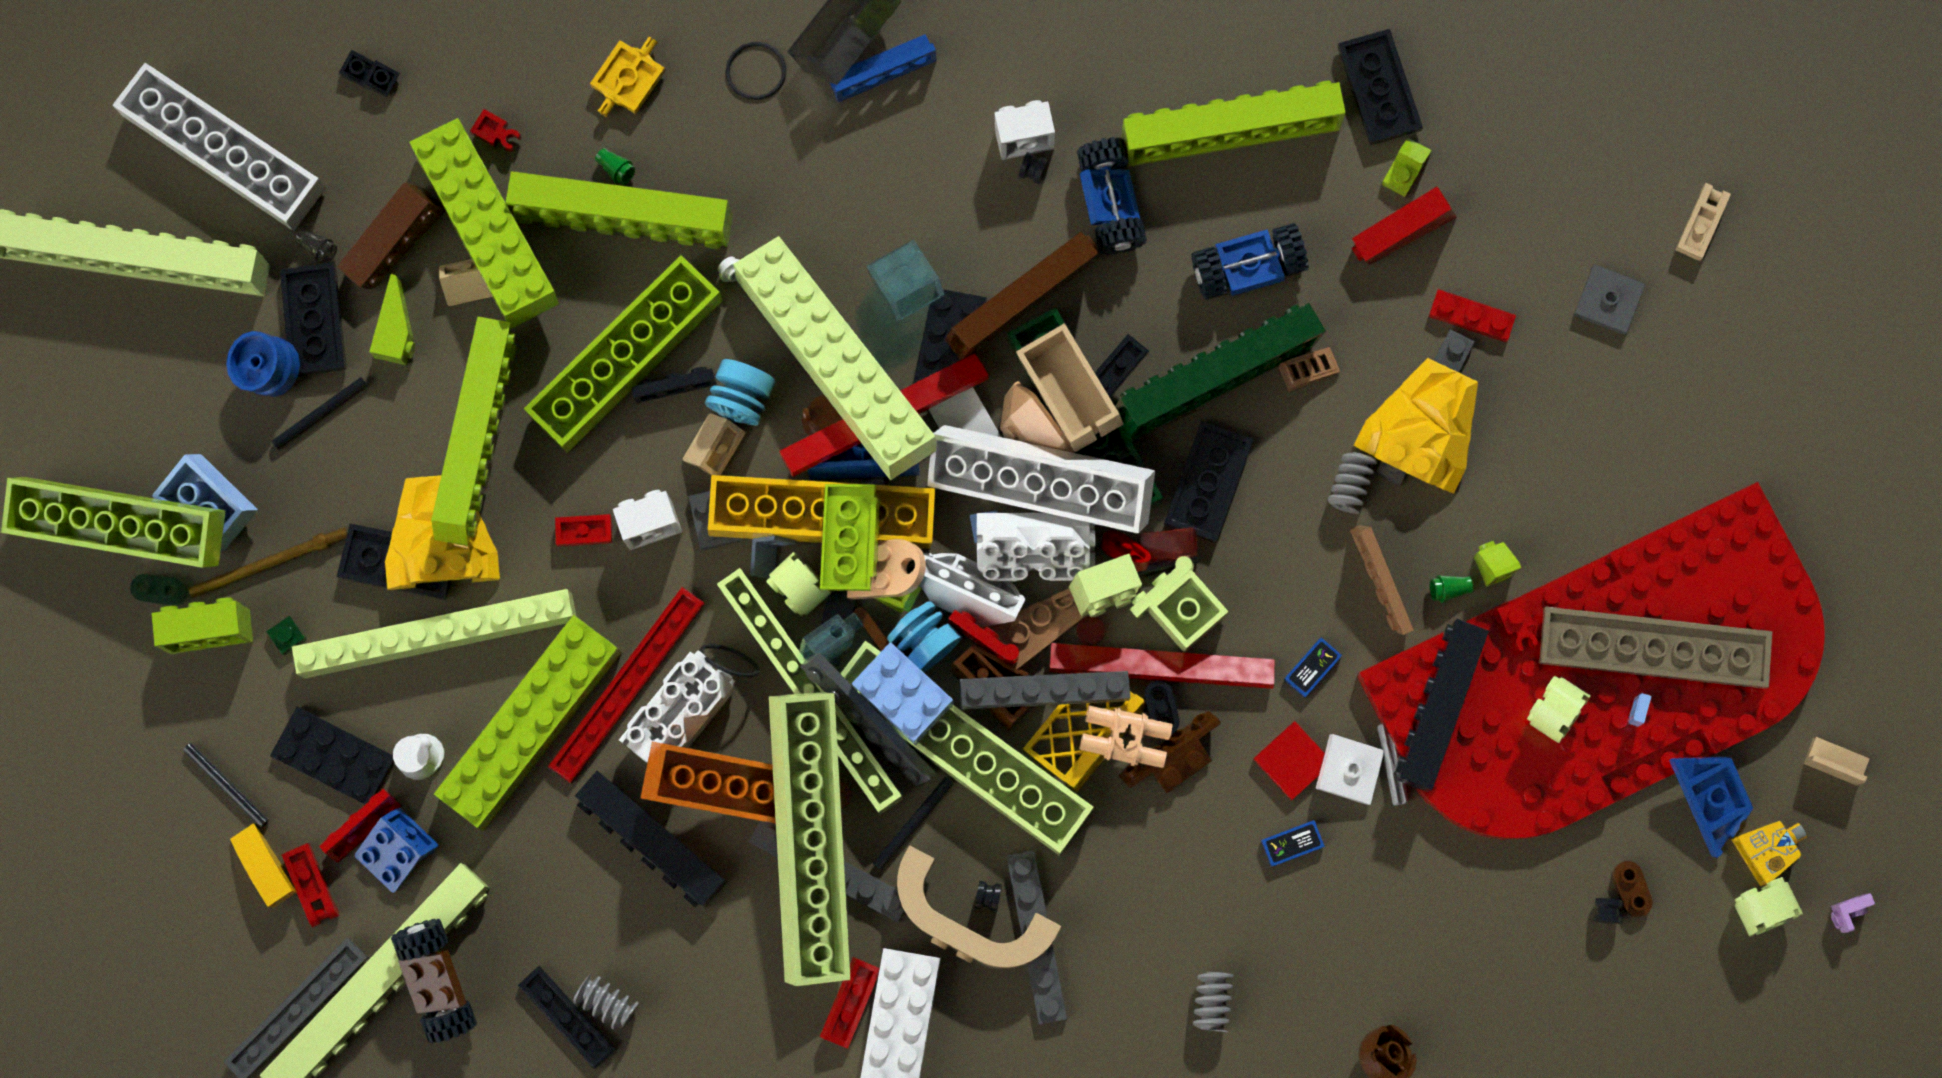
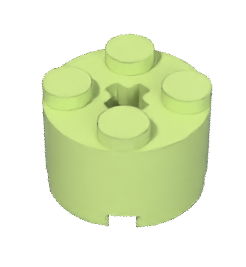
M793 552L769 574L770 578L766 582L775 592H779L782 596L786 595L788 598L785 600V603L794 613L803 616L804 614L808 615L832 592L831 590L820 589V577L808 564H803L800 561L801 557Z
M1554 676L1545 689L1544 701L1541 699L1536 701L1527 719L1531 721L1530 725L1557 743H1560L1562 737H1565L1579 717L1581 708L1587 704L1591 696L1562 677L1559 679Z
M1783 877L1767 883V886L1761 888L1760 892L1757 891V888H1753L1740 894V897L1735 899L1736 904L1734 906L1749 937L1786 923V919L1791 917L1796 919L1803 915L1788 882H1784Z

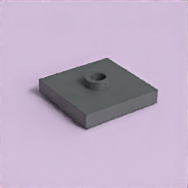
M1594 264L1573 316L1626 335L1645 283Z

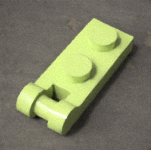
M1186 556L1179 557L1175 563L1176 568L1168 575L1165 572L1152 582L1155 586L1147 594L1142 591L1132 600L1131 603L1134 606L1130 610L1138 619L1148 612L1149 605L1190 570L1193 571L1194 564L1191 559Z

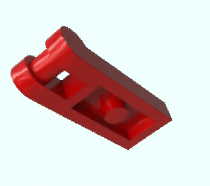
M953 611L948 618V623L987 652L1003 659L1010 666L1017 663L1019 649L1016 645H1005L1000 642L997 633L988 627H985L983 630L975 624L977 620L969 613Z
M306 843L281 854L311 927L320 925L321 921L326 918L333 919L338 917V908L332 899L311 845ZM322 900L324 908L316 911L313 903Z

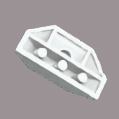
M924 553L926 570L920 587L935 606L951 613L954 610H957L959 613L965 611L977 620L975 624L981 627L1015 621L1025 602V598L1018 592L1016 586L1011 581L987 580L983 576V572L977 570V562L959 554L939 553L932 555L931 553Z

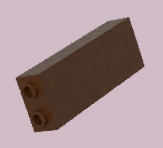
M1082 231L952 327L945 339L947 344L960 360L970 356L1086 269L1098 254L1095 242L1089 236L1085 237Z

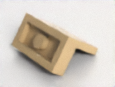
M472 259L439 266V279L448 306L492 297Z
M709 414L684 455L683 461L697 466L710 476H721L746 432L726 418Z
M1813 738L1804 761L1805 765L1856 786L1866 783L1868 778L1864 775L1869 758L1821 738Z

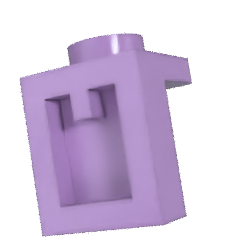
M1871 893L1862 894L1832 905L1833 913H1831V918L1835 927L1840 929L1842 933L1854 931L1849 913L1851 918L1868 913L1866 907L1875 904Z

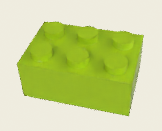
M220 598L216 600L215 604L208 605L205 602H192L188 604V608L178 609L177 606H165L160 608L161 612L152 613L154 644L169 654L253 642L250 609L236 600L233 601V598Z

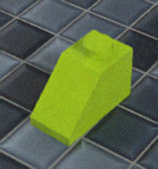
M1494 541L1485 543L1478 547L1480 551L1474 556L1486 587L1512 578L1522 568L1519 561L1504 542L1495 544Z

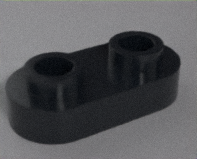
M1153 681L1146 687L1144 692L1149 719L1160 721L1162 718H1167L1170 724H1172V735L1177 731L1180 724L1172 689L1164 681ZM1160 691L1163 694V699L1160 701L1155 700L1153 693Z

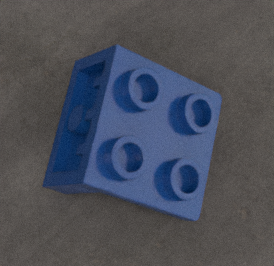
M399 807L379 819L354 856L394 893L398 891L417 863L433 854L439 844Z

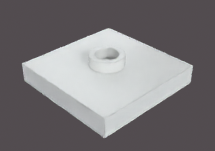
M1330 734L1316 789L1362 804L1371 805L1384 750Z

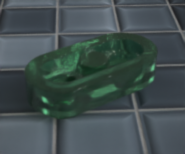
M140 574L132 580L130 585L132 596L144 603L179 606L185 602L188 596L186 585L182 581L171 577ZM143 583H147V584H148L147 590L144 591V592H141V591H140V586H141ZM170 587H174V588H175L174 594L171 595V596H168V595H167L168 589H169Z

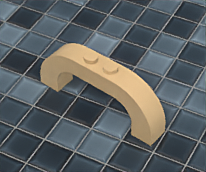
M909 845L898 870L897 888L899 899L910 920L923 932L933 937L930 941L931 943L944 950L949 945L958 950L957 957L969 963L975 959L978 962L996 968H1016L1029 964L1042 956L1052 945L1061 926L1038 913H1035L1028 929L1020 938L1009 943H996L933 910L925 898L924 886L926 878L935 863V859Z

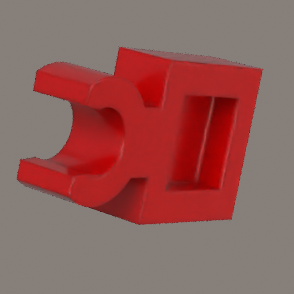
M483 109L470 130L473 136L493 147L500 141L504 149L509 152H513L515 149L511 144H508V140L512 137L518 140L522 139L518 131L514 129L506 130L508 127L507 121Z
M1524 599L1496 609L1506 636L1515 634L1514 646L1519 653L1524 650L1521 643L1522 639H1528L1532 647L1538 645L1536 636L1527 629L1532 627L1534 622Z

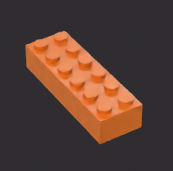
M651 743L641 793L642 799L776 824L772 764L664 743Z

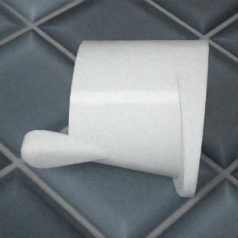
M417 734L415 736H407L395 745L393 760L406 777L413 780H423L430 777L441 767L445 751L442 743L436 737L429 734Z

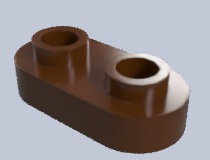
M1624 861L1617 864L1613 869L1612 879L1619 899L1624 901L1623 910L1631 917L1645 916L1650 912L1653 902L1641 868L1632 861ZM1626 870H1630L1633 873L1632 880L1625 879L1624 872ZM1636 897L1641 898L1643 901V905L1640 908L1634 905Z

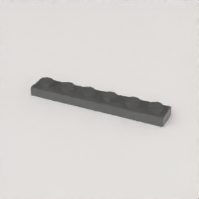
M1450 329L1434 361L1459 372L1475 341ZM1381 461L1375 474L1400 486L1406 472Z
M820 652L804 661L800 667L806 672L808 679L816 683L824 692L834 693L835 703L845 713L846 718L850 722L855 723L864 732L866 739L874 743L883 752L884 757L903 773L904 778L908 782L918 786L933 777L935 772Z
M1128 671L959 680L961 709L1122 702L1130 700Z
M760 821L749 843L778 858L776 824ZM844 861L846 895L898 923L904 913L898 890Z
M1034 850L1006 856L1021 935L1028 929L1035 913L1047 918ZM1052 944L1042 956L1027 964L1039 1025L1067 1020Z
M346 938L223 1061L224 1064L238 1078H250L369 957L350 938Z

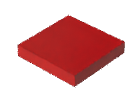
M1294 721L1256 755L1253 760L1292 801L1319 776L1325 753Z

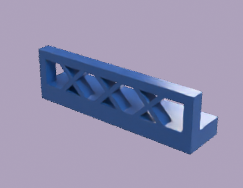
M926 34L832 73L827 76V79L839 103L936 62V49L933 43H929Z

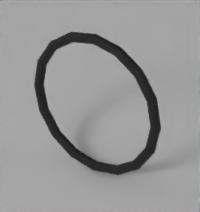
M750 42L741 45L732 52L727 61L725 74L729 86L736 94L746 99L760 100L770 97L780 89L785 80L786 65L783 56L773 46L763 42ZM751 46H763L772 50L778 56L782 65V76L778 85L769 93L760 96L747 95L739 91L732 83L729 74L730 64L735 55L744 48Z
M707 644L699 649L703 654L704 650L708 648L732 652L750 662L755 668L753 673H740L716 664L707 656L704 658L707 663L725 673L749 678L757 676L760 672L758 665L753 659L733 648L717 644Z

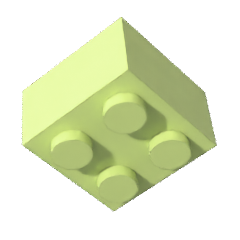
M1130 554L1077 572L1069 588L1081 617L1089 614L1093 618L1105 613V608L1113 605L1116 608H1121L1132 602L1131 599L1137 595L1136 593L1142 583Z
M1192 570L1148 607V613L1184 653L1220 623L1229 612Z

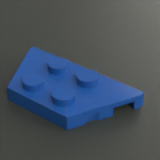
M1672 758L1669 760L1708 850L1712 857L1718 858L1723 853L1721 848L1728 838L1735 836L1740 829L1741 822L1753 810L1732 758Z

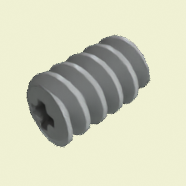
M1350 452L1343 454L1341 458L1344 463L1338 467V471L1341 474L1335 476L1334 480L1337 484L1331 488L1334 495H1330L1327 501L1339 510L1359 514L1354 509V505L1362 506L1364 502L1358 499L1357 496L1367 494L1361 488V485H1370V481L1364 478V475H1373L1374 473L1367 466L1368 464L1376 465L1377 461L1370 456Z
M1206 972L1197 976V979L1204 982L1205 985L1196 987V990L1204 994V996L1195 999V1002L1203 1007L1194 1010V1014L1202 1017L1200 1020L1193 1021L1194 1026L1201 1030L1228 1033L1227 1030L1221 1028V1025L1230 1022L1222 1014L1231 1011V1008L1223 1005V1002L1232 1000V997L1225 994L1224 991L1233 988V985L1225 981V979L1234 977L1233 974Z
M589 974L576 992L573 1003L578 1005L584 1001L583 1010L588 1011L593 1008L592 1016L598 1017L603 1013L602 1022L604 1024L612 1020L611 1028L613 1030L621 1026V1030H623L636 1012L639 1002L636 1001L631 1006H628L630 996L627 995L619 1000V989L610 994L611 984L609 982L601 988L599 986L601 977L598 976L591 981V974Z

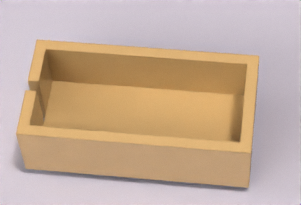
M1065 323L1016 351L1022 365L1074 452L1096 441L1095 435L1097 433H1100L1101 437L1123 425L1120 414Z

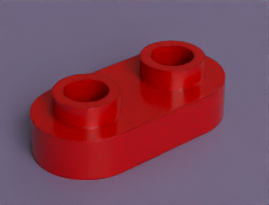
M1107 531L1104 533L1101 548L1108 556L1115 559L1130 554L1137 572L1145 571L1148 568L1151 554L1145 548L1121 532Z

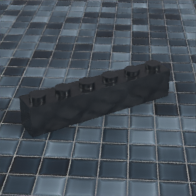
M1456 619L1452 625L1447 624L1442 636V640L1446 641L1443 651H1437L1432 666L1437 667L1433 678L1428 677L1423 692L1427 694L1424 704H1418L1413 719L1418 720L1414 730L1409 729L1404 742L1408 749L1405 757L1400 755L1394 772L1399 773L1397 781L1426 792H1430L1433 789L1489 630Z
M598 770L575 795L580 800L577 805L589 816L594 812L601 818L598 824L609 834L616 831L623 837L619 842L630 852H633L635 849L643 855L641 861L652 871L656 867L665 874L662 879L673 889L677 886L682 888L686 892L683 897L695 908L698 904L705 908L727 883L725 879Z

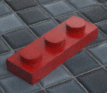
M1438 289L1428 317L1507 343L1516 315Z
M382 789L379 793L373 795L369 802L358 812L352 814L338 830L331 833L319 847L335 862H340L369 835L381 817L401 807L400 803L385 789Z
M852 958L850 963V980L842 982L820 1038L848 1049L878 978L880 968L860 959Z

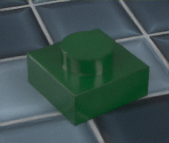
M291 616L286 617L266 631L282 655L290 652L293 646H298L307 640Z

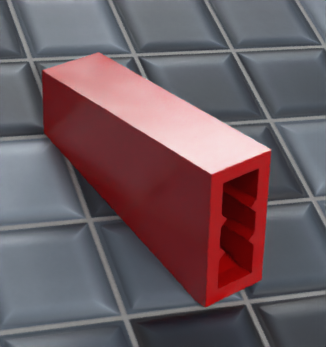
M1438 186L1353 237L1352 240L1355 246L1352 247V250L1359 262L1364 259L1370 265L1457 217Z

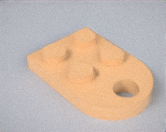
M902 539L877 541V576L872 577L871 591H847V598L855 600L899 597L912 593L920 585L925 575L926 562L923 552L914 543ZM911 560H914L915 568L913 572L908 574L906 570L907 565Z

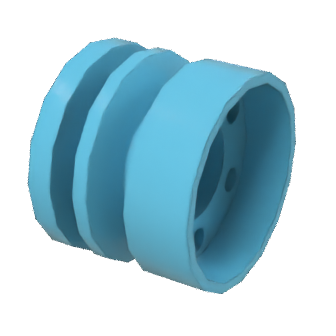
M723 359L715 377L725 387L711 386L710 392L714 396H707L705 405L728 420L754 426L759 425L761 417L757 413H763L765 406L757 401L756 398L769 399L776 383L775 379L753 366L735 360Z
M931 601L906 614L887 637V640L892 644L901 641L897 646V649L901 652L911 648L913 651L908 656V659L924 673L951 652L962 639V636L950 623L940 628L936 627L943 614L936 612L931 615L936 608Z

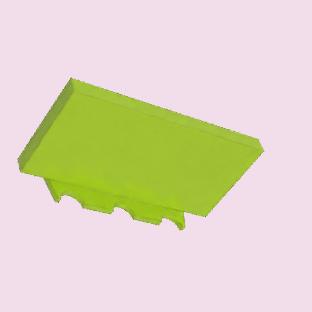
M825 484L820 575L821 590L871 591L872 577L877 576V540L880 523V503L876 497L875 484Z

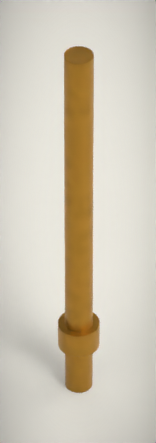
M343 527L328 534L322 532L312 536L310 541L188 588L189 593L194 598L314 550L318 552L329 548L330 544L345 539L347 530Z

